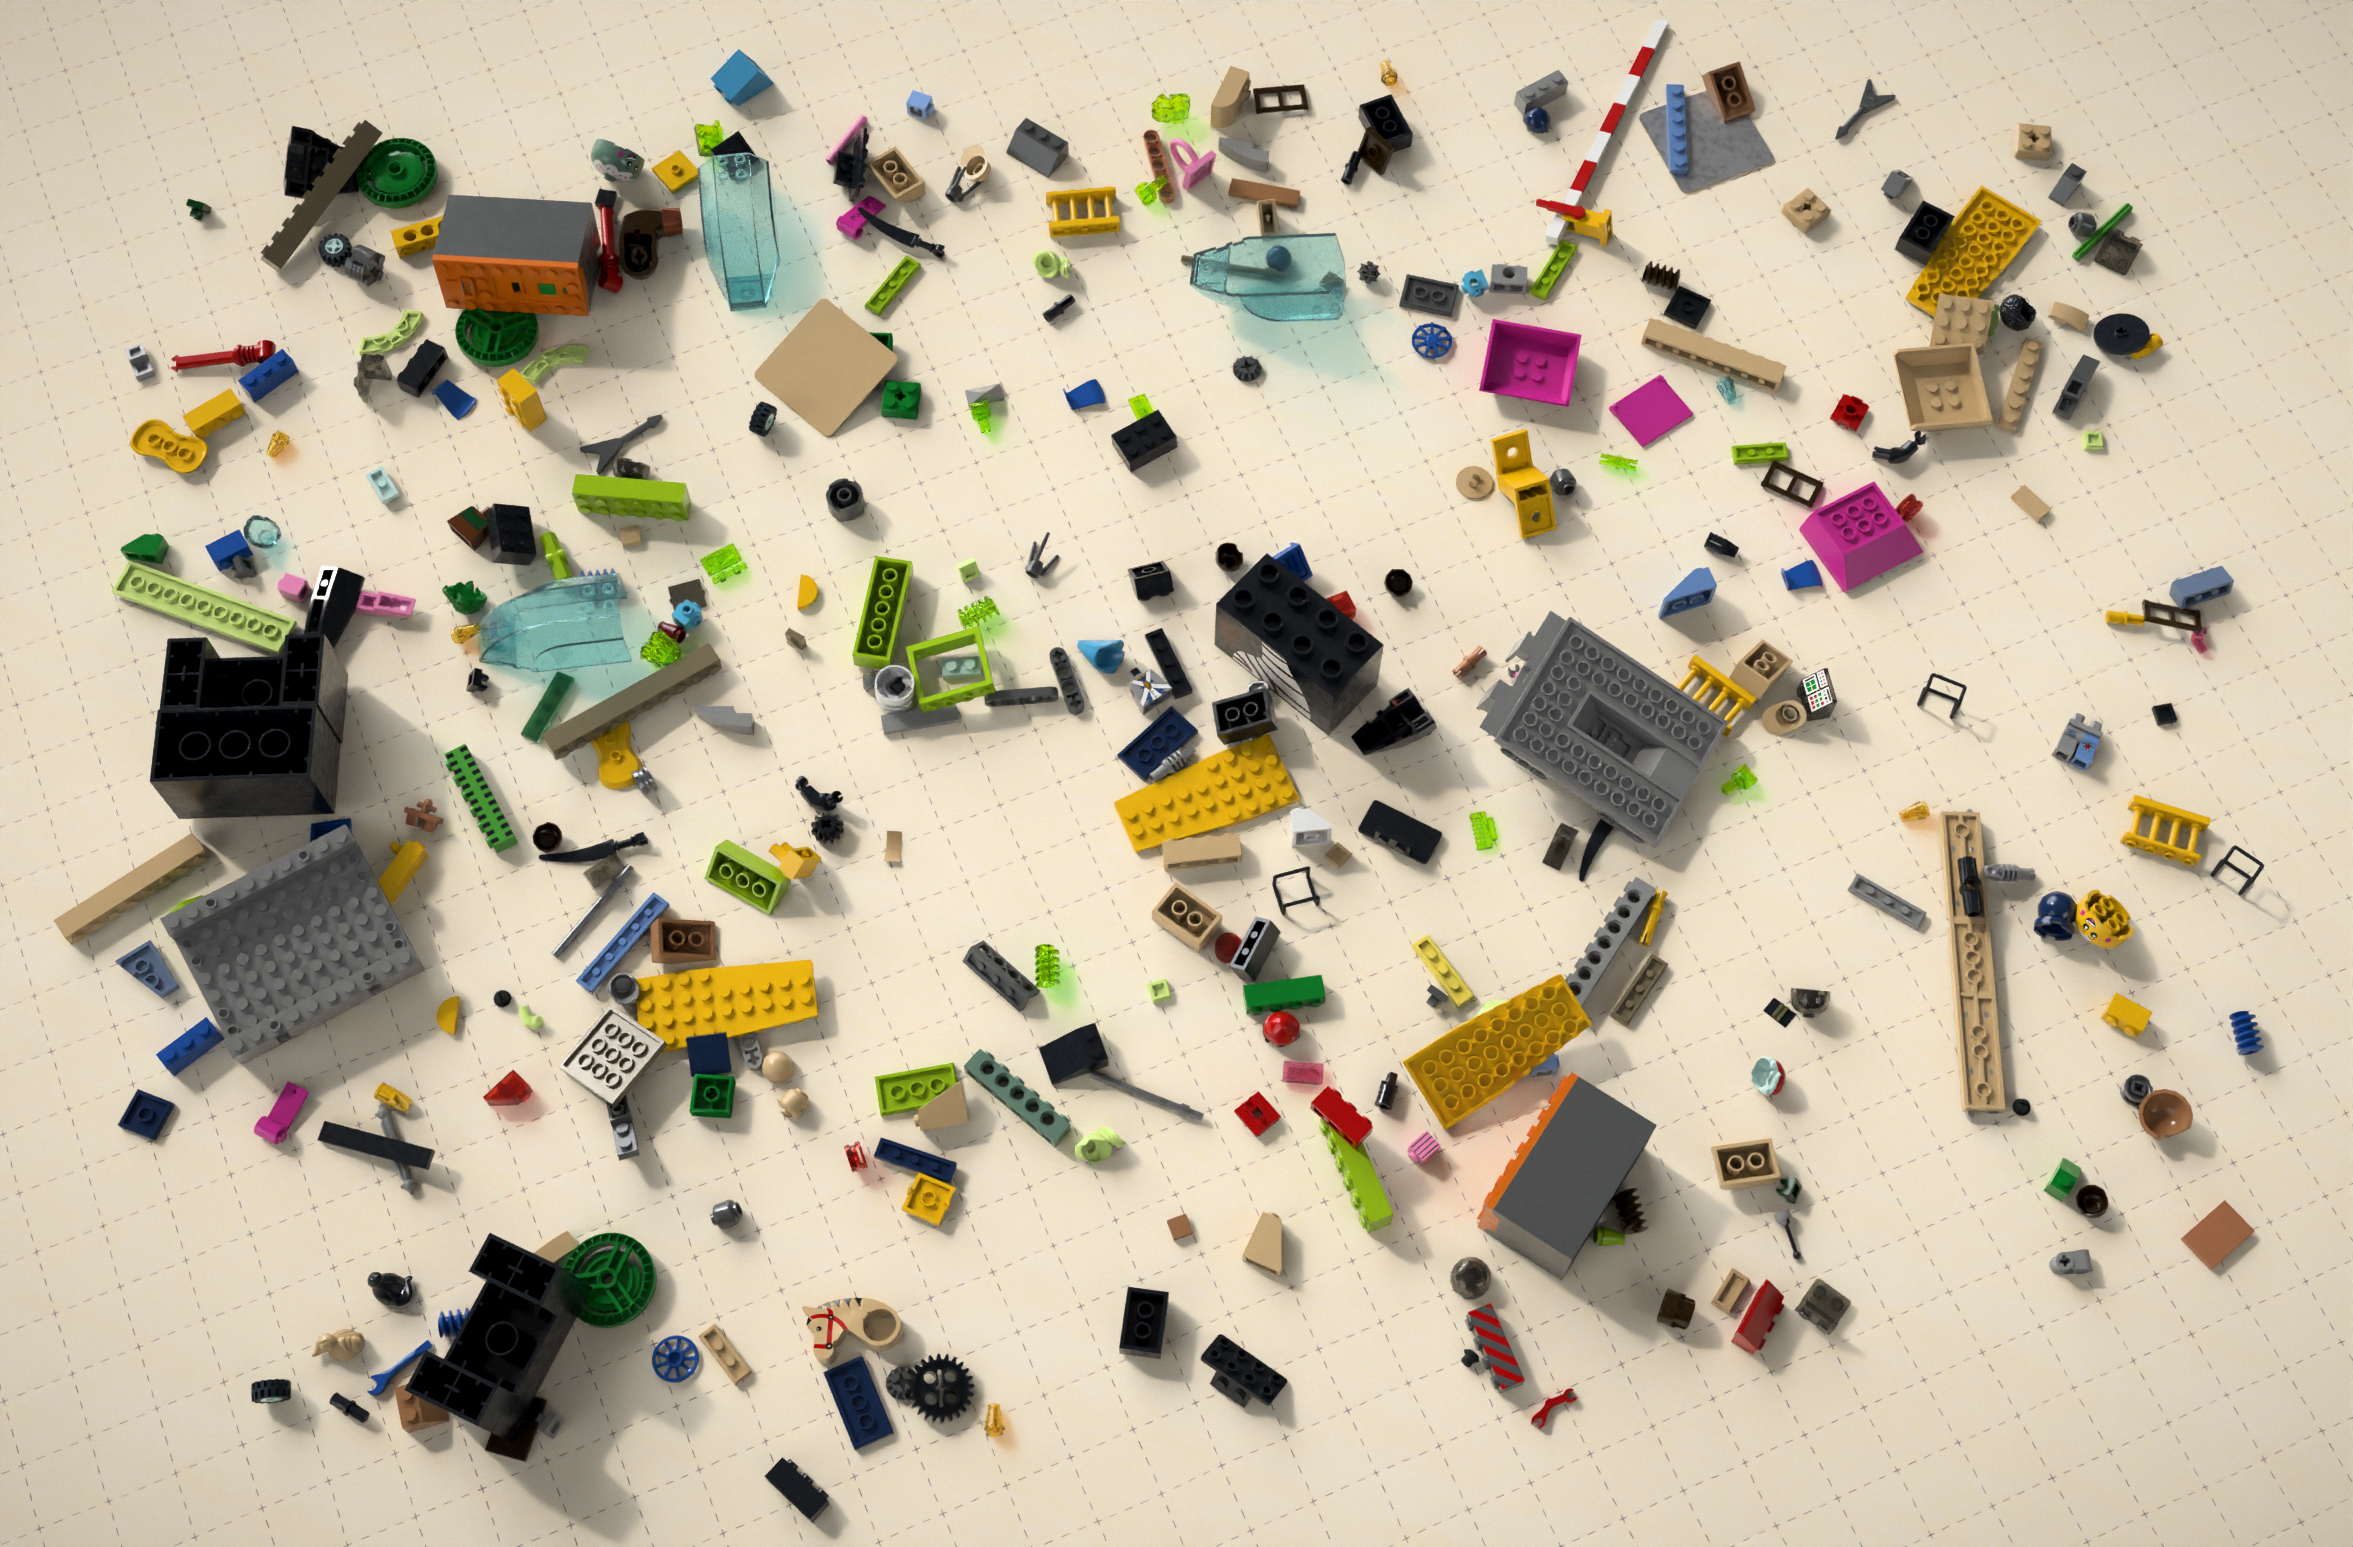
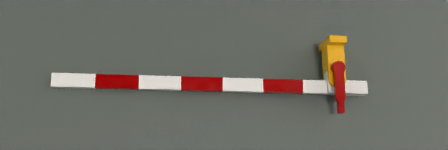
M1656 18L1563 203L1552 200H1536V206L1556 213L1545 234L1546 243L1558 246L1565 231L1598 238L1600 239V245L1607 246L1613 234L1612 210L1605 209L1602 214L1586 210L1584 207L1577 205L1669 25L1668 21Z

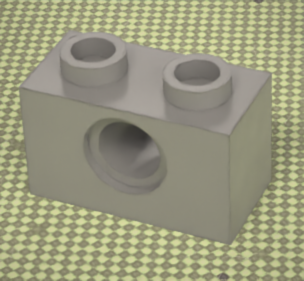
M1492 264L1489 292L1525 295L1528 267Z

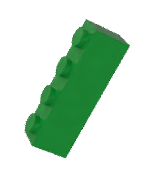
M1322 975L1243 985L1246 1014L1260 1015L1266 1011L1275 1013L1288 1008L1298 1010L1303 1006L1319 1007L1325 1003Z

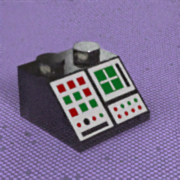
M1828 668L1803 678L1797 687V696L1801 698L1802 705L1806 710L1807 721L1830 718L1837 704Z

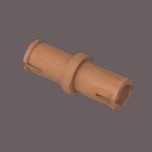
M1478 646L1469 656L1466 655L1463 661L1452 670L1454 675L1461 671L1457 676L1458 679H1462L1470 669H1474L1476 664L1487 655L1485 649L1478 654L1483 649L1482 646Z

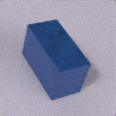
M239 529L205 546L219 572L229 569L234 565L232 559L237 555L247 558L254 555Z

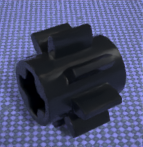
M1368 261L1367 265L1361 263V267L1357 271L1360 274L1359 280H1365L1367 284H1370L1371 280L1377 282V278L1381 274L1378 271L1379 266L1373 265L1371 261Z

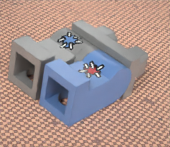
M2076 713L2065 725L2051 756L2064 762H2068L2072 757L2070 764L2086 771L2093 760V755L2103 734L2101 732L2102 723L2092 721L2090 726L2083 724L2084 715Z

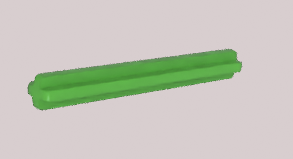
M2125 203L2073 252L2072 257L2076 261L2082 259L2132 212L2133 206Z

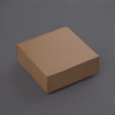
M1186 1214L1167 1220L1174 1241L1193 1234Z

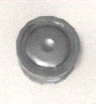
M645 765L642 766V769L631 772L643 795L648 794V791L652 788H658Z
M2138 1074L2126 1079L2120 1088L2122 1099L2133 1106H2139L2146 1095L2153 1092L2150 1080Z

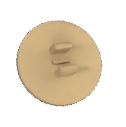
M1469 466L1462 469L1456 478L1458 491L1469 499L1483 498L1489 494L1492 488L1491 475L1485 469L1478 466Z

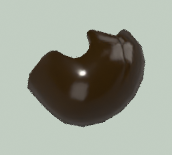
M1223 543L1216 551V564L1223 571H1237L1243 564V553L1239 552L1236 544Z
M1392 569L1385 576V589L1392 596L1403 597L1412 589V578L1404 569Z
M551 822L538 826L533 834L534 845L538 850L546 853L557 850L563 841L562 831L556 824Z
M2086 1185L2076 1195L2077 1207L2085 1217L2099 1218L2106 1213L2109 1205L2108 1197L2103 1188L2097 1185Z

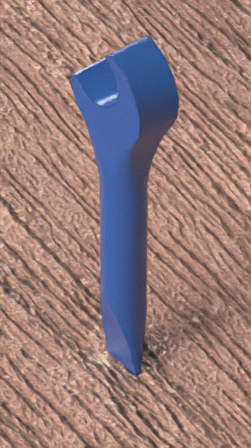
M429 1340L416 1348L391 1369L377 1375H372L370 1378L377 1382V1386L374 1390H367V1392L373 1396L381 1395L395 1375L432 1347Z

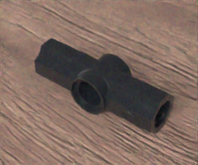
M1965 856L1957 860L1960 877L1959 892L1962 895L1965 916L1976 917L1983 914L1980 894L1981 880L1978 878L1976 858ZM1966 884L1971 885L1974 889L1968 888Z

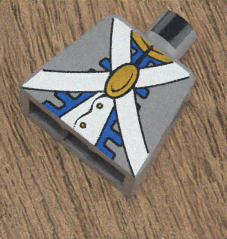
M1136 667L1129 672V676L1133 679L1129 683V691L1142 715L1172 697V687L1153 670L1149 669L1142 674Z

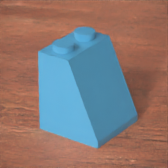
M740 49L710 78L715 83L713 87L719 93L723 92L725 94L723 98L729 104L734 103L738 107L774 84L757 63Z

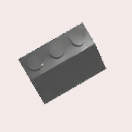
M1025 118L1016 128L1006 154L1049 178L1069 155L1068 142Z

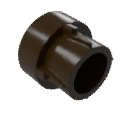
M1668 1288L1660 1306L1657 1322L1672 1328L1676 1326L1686 1330L1694 1313L1695 1300L1686 1297L1683 1293Z

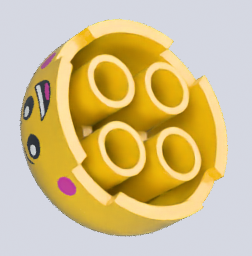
M2092 890L2078 902L2075 916L2076 926L2082 936L2093 945L2107 949L2115 948L2123 944L2134 933V928L2130 926L2128 921L2131 919L2129 913L2113 896L2108 895L2106 897L2100 894L2099 890Z

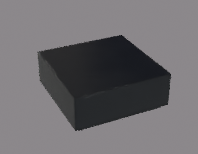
M599 189L595 206L599 207L603 203L604 207H612L613 209L617 197L616 191Z
M2172 703L2153 706L2151 709L2157 726L2175 723L2178 720Z

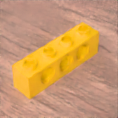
M443 215L390 231L399 258L434 248Z

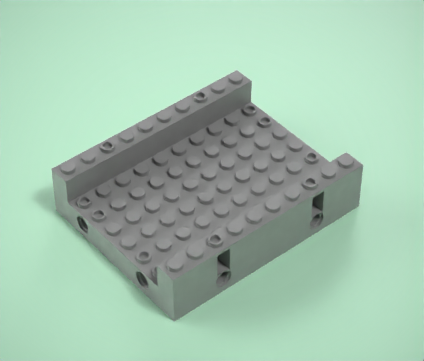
M346 824L160 918L168 935L178 946L226 1039L224 1043L232 1059L241 1065L425 970L356 838Z

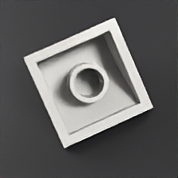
M1300 807L1290 810L1289 832L1291 847L1330 843L1332 831L1330 823L1311 809Z

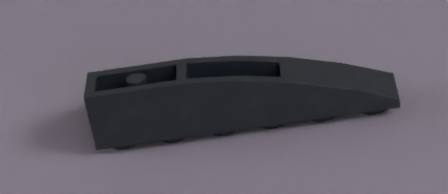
M321 566L311 598L304 634H325L334 649L356 610L365 577L340 567Z

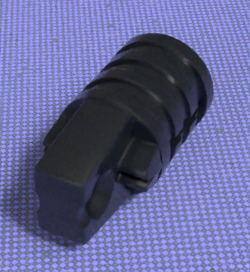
M1710 532L1703 546L1718 554L1735 558L1739 547L1728 541V539L1718 536L1713 532Z
M1390 1072L1387 1074L1386 1080L1381 1081L1375 1106L1385 1110L1392 1109L1395 1094L1398 1090V1086L1395 1085L1398 1074Z

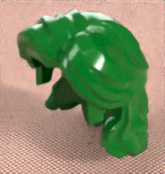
M468 581L465 585L461 582L449 587L445 585L442 589V592L453 605L455 611L464 615H471L480 611L487 601V595L480 591L478 587L475 589L476 593L474 592L473 581Z

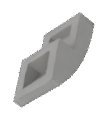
M142 343L125 349L138 382L155 376L152 364Z

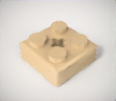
M2017 123L2014 130V157L2048 161L2052 154L2051 126Z
M1806 188L1783 204L1781 213L1803 234H1806L1827 219L1831 209L1809 188Z

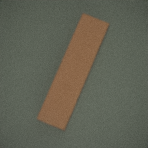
M1232 178L1228 196L1254 201L1275 199L1276 205L1297 209L1300 191Z

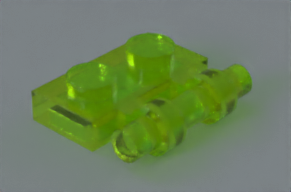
M733 543L700 559L709 577L716 574V576L711 578L714 585L719 582L723 583L727 581V578L735 574L737 576L742 573L741 571L747 569L745 562L737 564L742 561V558ZM731 566L730 569H728V570L722 572V570H724V569H726V568H728V567Z

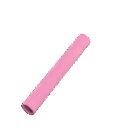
M861 115L826 158L828 164L833 165L835 163L837 151L843 152L868 121L866 116Z

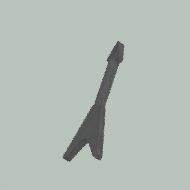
M1868 79L1859 109L1843 126H1839L1835 139L1838 140L1846 136L1849 132L1848 130L1864 113L1893 101L1896 95H1875L1872 81Z
M661 414L648 417L645 423L624 436L582 446L580 451L600 455L596 472L601 474L626 442L650 427L655 428L663 417Z

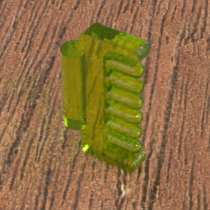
M1485 811L1471 813L1469 815L1470 822L1474 823L1471 826L1477 827L1472 829L1475 832L1473 835L1478 836L1474 838L1477 845L1476 850L1493 848L1492 841L1498 840L1493 817L1487 818Z

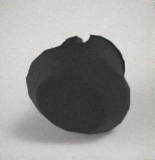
M902 676L894 677L889 683V689H894L897 693L904 691L905 684L902 682Z
M506 990L497 991L494 995V1003L498 1007H506L512 999L511 994Z
M2017 1099L2012 1105L2013 1111L2019 1116H2026L2030 1112V1103L2026 1099Z
M1464 1349L1465 1355L1461 1358V1362L1466 1367H1471L1474 1362H1479V1356L1473 1350Z

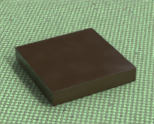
M1370 126L1366 128L1357 152H1360L1362 155L1361 159L1381 176L1385 174L1395 147Z

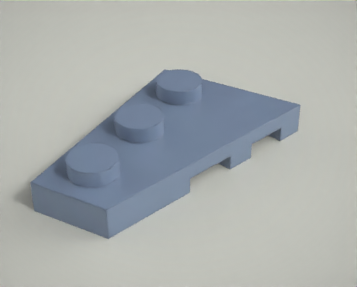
M151 940L115 961L120 967L162 999L180 989Z

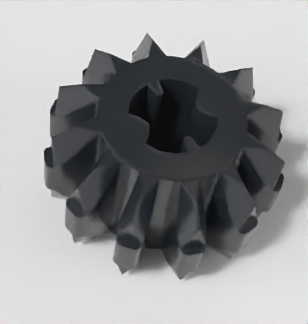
M829 811L828 815L822 812V817L815 816L816 822H811V827L813 828L811 832L815 836L816 841L822 840V843L825 845L828 840L832 844L834 843V838L840 840L839 834L844 833L842 828L844 824L842 820H839L838 814L833 816L832 812Z

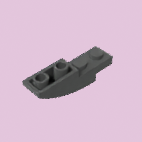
M2083 354L2062 390L2061 396L2053 409V414L2070 420L2100 364L2099 360Z
M627 1095L623 1097L616 1107L606 1101L619 1161L639 1155V1145Z

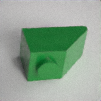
M143 534L121 547L120 551L129 560L163 564L169 544L160 534Z
M2063 1157L2043 1191L2062 1202L2069 1195L2078 1180L2081 1168Z

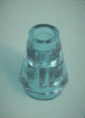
M1726 376L1717 380L1716 387L1726 403H1735L1737 396L1733 379L1730 376Z

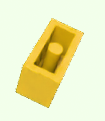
M2115 993L2109 1000L2101 1019L2105 1020L2108 1025L2123 1030L2125 1034L2137 1038L2144 1031L2153 1012Z

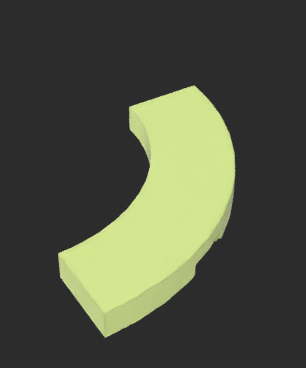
M405 310L395 329L388 334L362 337L359 355H380L403 345L419 328L423 320V312Z
M566 345V347L556 349L554 347L541 353L534 361L531 360L525 366L521 375L530 384L537 385L544 374L557 366L569 363L584 365L590 348L584 345Z

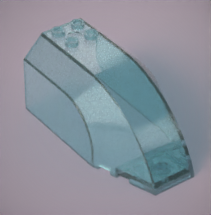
M749 152L712 156L698 168L701 220L709 268L730 311L766 308L772 291L773 280L776 277V270L780 264L775 195L769 162Z
M1336 233L1248 236L1242 238V241L1236 243L1229 242L1226 243V246L1217 249L1213 247L1193 255L1190 286L1205 297L1221 305L1275 322L1338 320L1343 315L1346 291L1345 260Z
M620 573L553 580L498 605L487 613L478 625L479 662L498 666L507 665L515 669L524 668L532 672L631 662L632 658L623 636L619 599L628 598Z

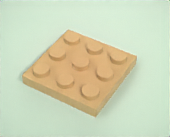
M1939 294L1930 346L1974 343L1976 353L1984 355L1994 301Z

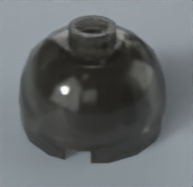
M616 456L612 470L615 477L647 480L650 466L641 462H634L632 459Z
M1791 988V1004L1796 1011L1803 1013V1017L1815 1018V1014L1823 1013L1829 1006L1831 991Z
M1466 1257L1460 1259L1454 1265L1450 1274V1283L1453 1290L1463 1298L1477 1299L1488 1291L1491 1284V1271L1483 1260L1477 1257Z

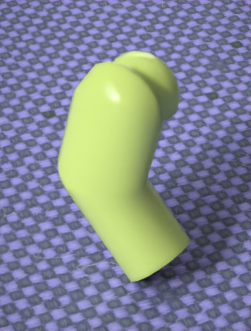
M528 1006L518 1009L524 1026L532 1029H539L543 1026L544 1019L541 1016H531Z

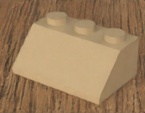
M896 146L867 162L868 168L895 201L912 203L926 195L924 181Z

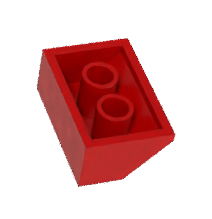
M1766 1279L1758 1289L1731 1340L1732 1343L1751 1354H1754L1757 1349L1761 1351L1766 1342L1763 1338L1765 1333H1770L1775 1325V1322L1772 1321L1775 1314L1779 1316L1785 1306L1782 1304L1784 1296L1769 1280Z

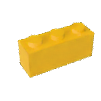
M229 388L182 417L195 437L202 439L217 429L223 428L234 419L240 418L246 411L234 392Z

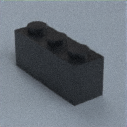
M426 339L418 347L413 358L409 359L405 369L398 374L396 381L400 389L419 398L447 360L448 355L445 347Z
M1255 916L1229 967L1239 978L1255 982L1281 931L1271 920Z
M782 1457L765 1475V1478L813 1523L830 1505L827 1500L829 1495L822 1488L817 1490L811 1484L814 1481L806 1473L801 1475L797 1471L799 1467L791 1459L786 1461Z

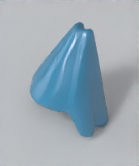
M1079 640L1077 644L1078 649L1089 663L1101 672L1114 674L1118 665L1123 662L1125 652L1122 651L1124 647L1122 640Z

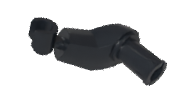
M1921 431L1915 432V441L1908 440L1901 447L1885 449L1875 446L1874 450L1876 451H1873L1872 457L1888 460L1889 464H1899L1908 461L1919 449L1917 445L1925 444L1926 434L1921 437Z
M800 776L796 780L795 788L801 791V796L810 807L822 811H831L836 808L837 803L843 800V796L838 797L842 795L840 791H834L832 794L819 793L811 785L807 786L809 782L806 777Z

